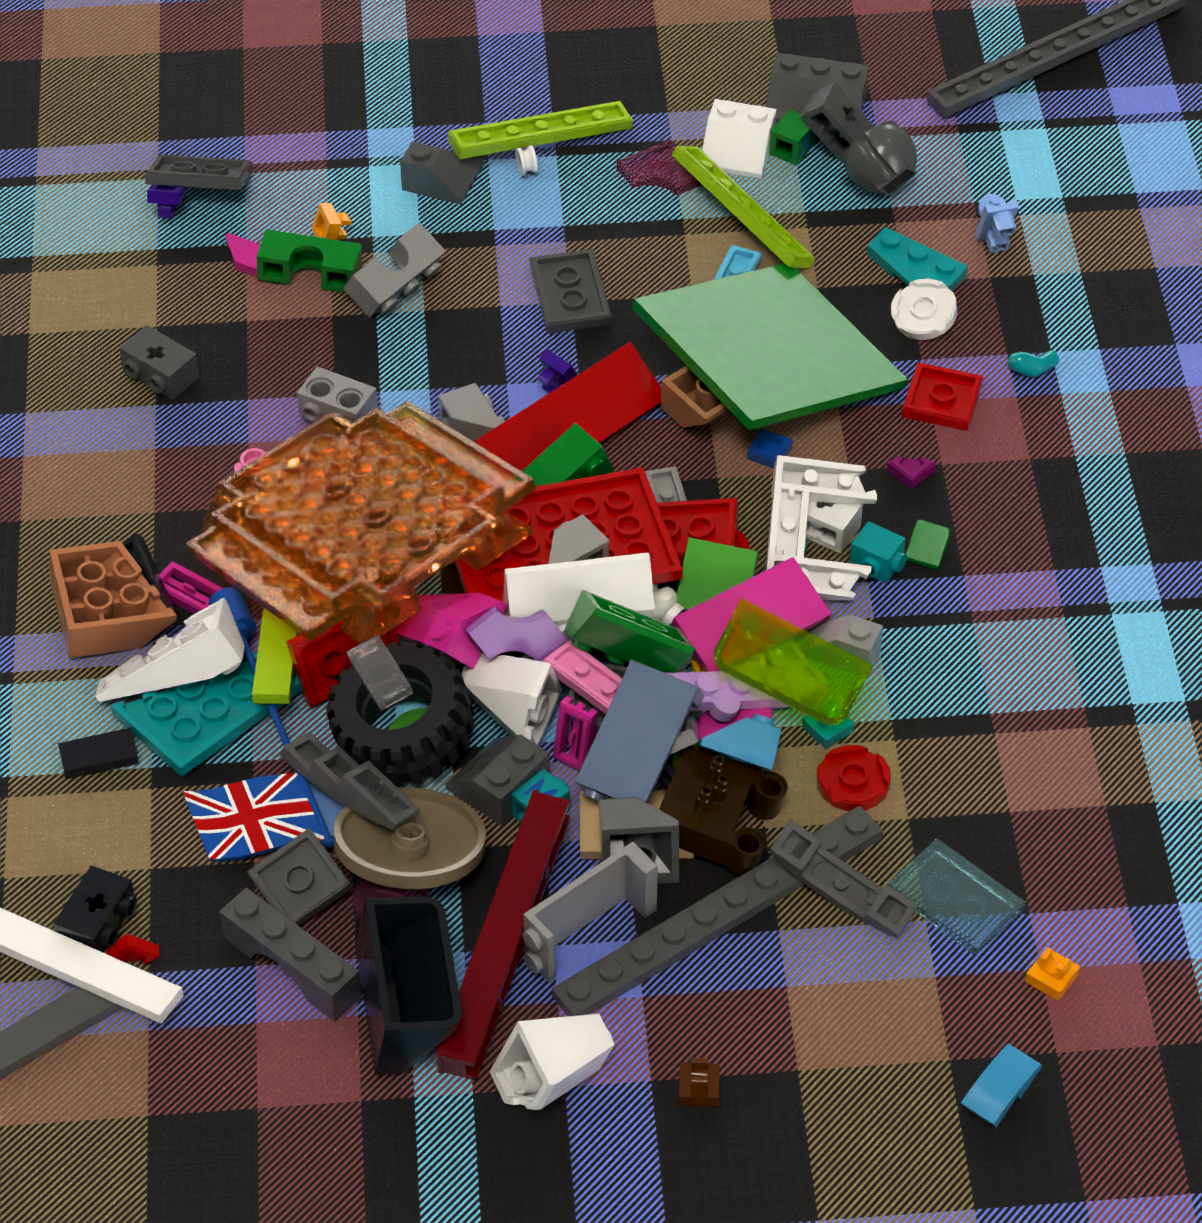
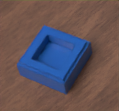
M761 429L747 451V459L774 469L777 455L787 456L792 449L793 439Z

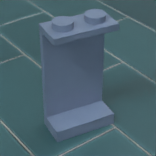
M631 660L575 780L584 790L582 795L599 803V800L639 798L648 803L691 706L699 709L705 697L700 688Z

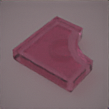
M671 139L617 161L618 172L632 188L644 185L659 186L670 190L677 196L702 185L672 156L676 144Z

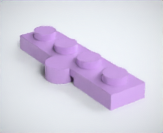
M783 669L666 673L698 686L705 695L700 708L697 709L691 706L689 711L709 710L715 719L722 722L734 719L739 709L788 708L793 700Z

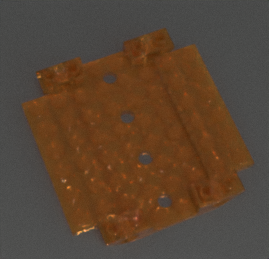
M409 401L404 402L389 413L376 407L359 419L329 412L221 481L202 524L203 533L186 544L192 556L309 641L322 635L326 630L344 619L341 626L342 632L365 648L421 610L415 586L427 580L437 571L457 558L479 570L533 534L531 526L512 514L503 511L521 501L524 497L535 491L536 488L533 478Z

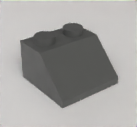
M521 734L494 738L452 777L445 786L448 791L503 826L513 817L512 794L543 768L550 773V753Z

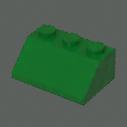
M582 590L565 626V630L572 639L571 643L574 646L591 652L592 648L605 652V658L620 665H624L625 661L630 662L634 660L664 673H675L692 656L695 647L680 629L586 590Z

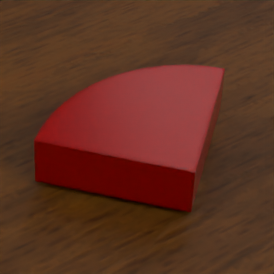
M126 934L105 951V954L123 962L142 960V964H147L159 957V945Z

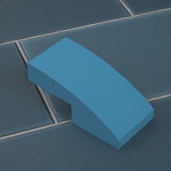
M1008 1043L980 1075L962 1100L961 1105L997 1128L1017 1097L1021 1099L1042 1068V1064Z

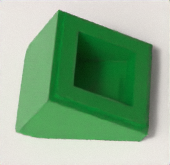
M918 520L906 552V561L938 570L949 547L950 528Z

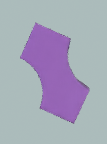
M494 606L465 629L489 660L500 653L518 651L530 655L536 661H542L567 641L544 610H540L528 617L516 618L503 614Z

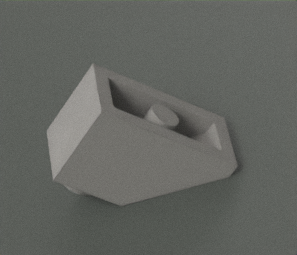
M582 514L571 521L562 523L554 530L548 564L608 557L609 539Z
M849 614L813 627L801 651L808 659L868 679L881 653L883 625Z

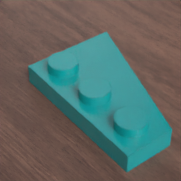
M887 227L881 230L868 244L867 255L889 275L899 277L906 284V287L909 286L908 283L914 280L930 278L943 282L947 285L948 289L953 291L967 276L968 265Z

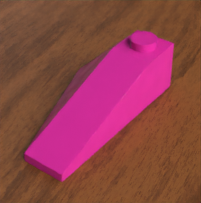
M483 593L396 596L390 607V612L398 637L409 642L420 643L423 648L431 646L439 650L441 655H447L452 661L474 669L482 654V650L465 629L494 606L504 613L507 604Z

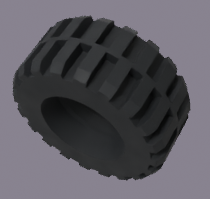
M399 642L388 643V647L379 649L378 646L369 649L368 655L362 658L360 655L350 662L351 667L348 670L344 668L336 678L338 685L334 684L328 695L330 701L326 706L327 717L337 746H340L359 765L369 760L395 786H404V782L410 781L413 785L423 783V778L430 775L435 778L443 773L442 768L448 764L451 767L459 759L457 752H463L470 741L468 735L473 732L474 720L472 715L474 711L459 669H456L454 662L447 655H441L439 650L431 646H426L425 649H422L420 643L407 642V646H401ZM409 698L430 702L423 716L406 727L384 730L371 726L376 715L393 702Z

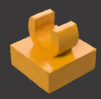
M319 203L311 229L315 237L342 240L347 238V233L341 226L351 225L352 222L347 213H336L331 203Z
M1047 947L1026 973L1025 982L1059 1001L1079 975L1080 966Z

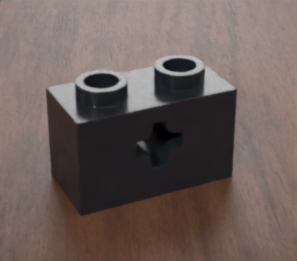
M91 865L53 923L55 932L104 953L107 948H110L116 942L119 928L125 918L129 919L135 911L137 898L134 895L132 880Z

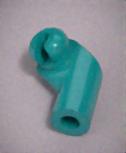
M1048 350L1039 357L1020 351L1012 353L1008 358V366L1011 370L1031 378L1040 376L1059 363L1058 354L1053 350Z

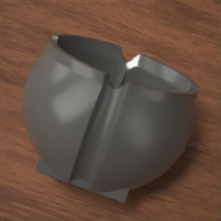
M894 121L883 122L864 134L865 140H856L842 157V162L845 165L848 176L863 190L890 196L918 173L915 169L917 153L913 139L907 131L898 126Z

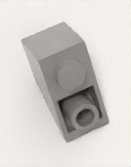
M476 383L438 396L440 420L455 442L472 446L475 440L505 422L502 416L497 417L489 395L482 394Z

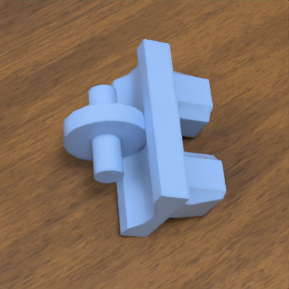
M988 194L980 200L978 212L981 217L975 231L977 242L986 240L991 253L1007 250L1010 246L1008 236L1016 230L1014 219L1019 208L1016 199H1012L1006 204L1001 196Z

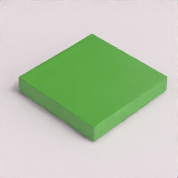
M689 537L682 567V579L679 581L677 591L678 603L686 610H689L754 577L759 552Z

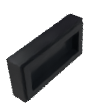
M131 727L58 743L65 779L139 763Z

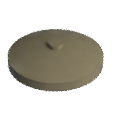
M398 788L420 808L418 815L393 830L361 816L346 806L339 813L334 823V850L342 864L357 876L387 887L425 889L455 882L471 873L479 865L485 853L486 829L477 812L453 796L430 789Z

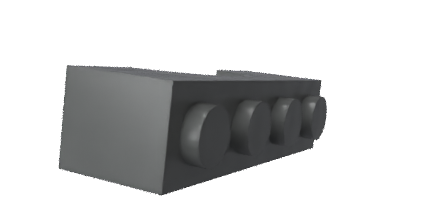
M247 887L219 911L223 938L249 958L256 954H262L277 962L296 981L306 1000L334 1022L362 997L359 970Z

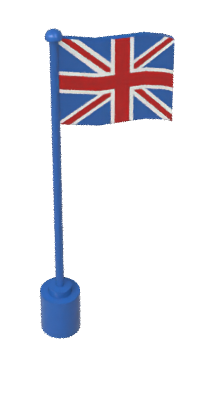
M234 587L221 589L211 596L208 605L210 606L218 600L225 598L245 645V656L255 675L256 660L247 642L256 630L255 621L239 589ZM266 704L285 746L290 743V740L274 704ZM295 770V773L255 777L214 789L182 791L208 857L212 862L242 860L278 850L309 827L324 847L331 848L334 846L333 836L328 831L307 779L297 770Z

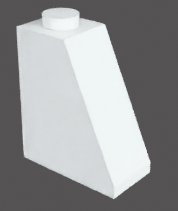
M482 652L474 669L464 666L462 671L468 695L511 736L521 734L540 746L563 690L552 665L542 661L500 654L489 660Z
M600 1014L518 1021L489 1072L504 1103L510 1105L520 1104L525 1105L527 1109L540 1110L600 1070L615 1044Z

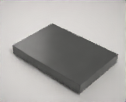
M160 154L145 173V184L241 190L252 174V161Z
M594 249L529 258L530 269L547 334L612 325V316Z

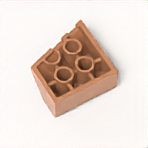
M121 541L49 550V578L69 658L140 649L177 620V615L171 607L167 608L160 599L159 591L154 585L150 586L142 575V569Z

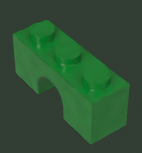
M265 229L256 256L257 280L290 284L295 272L301 269H314L321 273V289L347 293L343 288L350 278L362 268L360 243Z

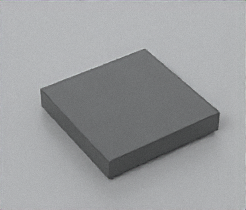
M310 827L247 871L269 904L298 926L305 923L353 888Z

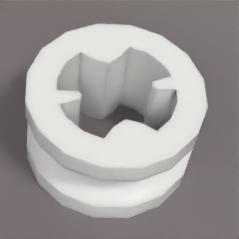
M527 146L526 150H522L520 147L516 148L515 158L520 175L525 176L528 171H531L532 174L537 173L538 164L533 146Z

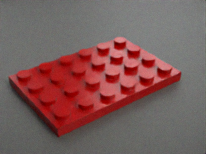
M643 467L439 504L440 519L465 593H483L503 602L505 569L548 564L554 530L562 523L571 521L582 514L609 539L608 557L649 553L653 584L682 579V566Z

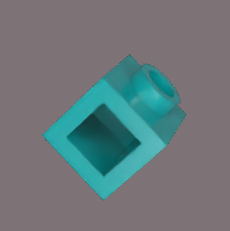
M868 521L851 543L850 563L871 566V572L868 577L887 583L895 572H901L906 563L907 554L904 553L906 538Z

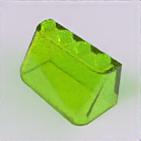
M741 598L714 650L715 664L724 673L827 725L839 724L847 718L874 666L872 663L745 598Z

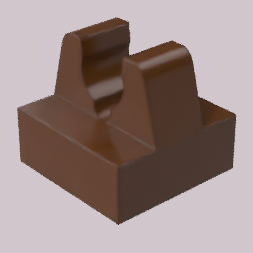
M693 1057L692 1063L680 1062L679 1105L719 1106L720 1064L708 1063V1058Z

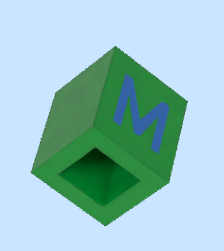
M789 109L771 130L770 155L797 166L815 145L816 134L800 117V113Z

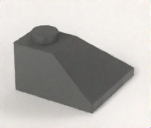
M412 141L400 161L402 190L461 205L481 171L484 159L477 157L459 159L453 151Z
M639 798L599 800L602 862L631 842H634L658 866L657 884L679 883L678 820Z

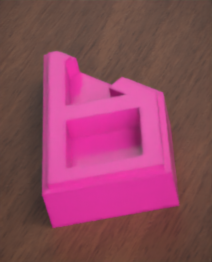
M227 233L225 235L226 244L232 255L235 269L257 277L256 256L260 244Z

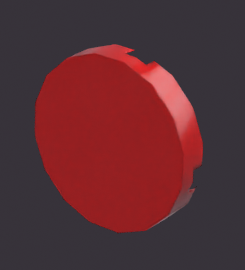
M844 745L831 750L825 755V759L821 764L819 763L817 768V789L821 796L833 807L845 811H851L859 805L864 810L876 807L886 798L890 789V767L884 757L877 752L876 755L868 752V748L860 745Z

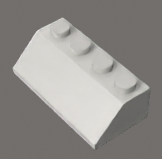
M649 553L505 569L503 602L507 604V607L503 614L522 618L544 610L565 638L572 641L565 630V626L582 590H586L654 618L655 604Z

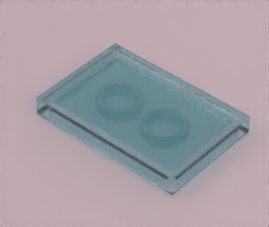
M938 838L888 882L889 886L919 905L915 912L975 956L1025 909L1026 902Z

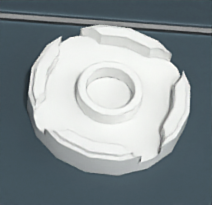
M930 278L918 279L908 283V287L903 290L901 288L895 294L891 303V316L897 330L906 337L916 340L934 339L944 334L954 324L957 317L956 297L943 282Z

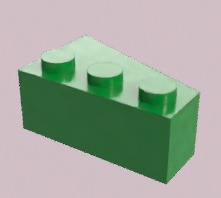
M575 422L506 485L500 493L614 473L615 470L603 446Z

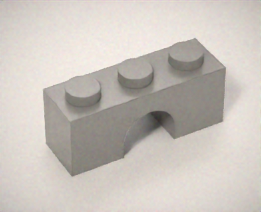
M418 223L399 238L388 252L389 256L396 262L399 271L385 268L375 257L357 271L343 289L369 318L379 310L384 314L396 304V296L401 292L407 296L420 284L418 279L421 276L425 275L426 278H429L442 266L438 261L446 251L421 223Z

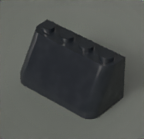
M431 897L365 898L356 940V949L375 1075L398 1074L408 1069L452 1035L460 1024L462 1008L446 913L443 905Z

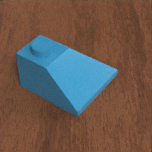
M754 714L752 719L746 717L700 739L699 742L695 743V746L762 772L771 771L782 729L773 727L775 722L773 719Z

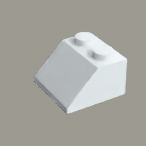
M715 99L708 117L702 151L725 173L762 179L770 155L771 130L776 125L777 109Z

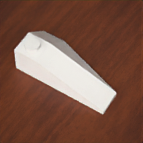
M225 598L218 600L185 620L184 623L187 627L173 638H168L166 634L156 641L157 644L149 650L145 658L142 655H136L101 679L95 695L97 700L101 702L207 680L220 673L227 675L236 670L241 665L245 645Z

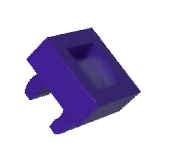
M151 185L147 190V203L158 204L159 218H172V213L175 214L176 205H180L186 196V187Z
M546 349L540 356L539 360L544 370L539 374L537 380L543 384L542 389L546 392H552L560 387L561 384L563 385L577 376L570 363L549 349Z

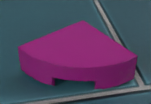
M904 456L887 462V471L911 489L934 473L936 469V463L925 457H920V460L903 459Z

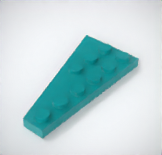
M258 652L253 653L255 660H257ZM248 660L241 662V665L236 670L227 675L220 673L211 679L178 685L158 693L155 690L142 693V699L128 704L120 701L110 705L112 715L127 728L131 727L132 733L181 777L270 714L266 704L253 703L254 674ZM295 668L290 699L302 691ZM274 704V705H275V707H276V709H277V708H279V707H280L281 705H283V704Z

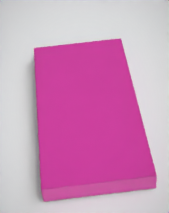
M791 557L675 616L672 623L675 628L680 629L695 647L693 655L704 672L730 671L829 620L832 613L795 558Z

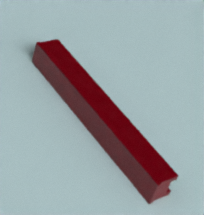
M533 789L459 990L462 1008L459 1027L452 1035L441 1042L435 1056L438 1073H448L477 1081L525 948L522 936L524 932L523 914L541 903L571 820L570 815L566 814L569 807V800L539 793L538 790Z

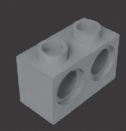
M318 366L297 392L299 416L359 438L378 412L377 391L375 387Z

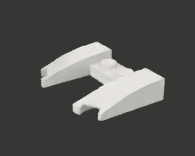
M777 455L773 472L772 507L764 571L794 557L822 600L854 599L856 594L850 590L859 576L867 579L871 572V566L804 558L809 502L876 503V491L865 492L859 476L866 472L865 466Z

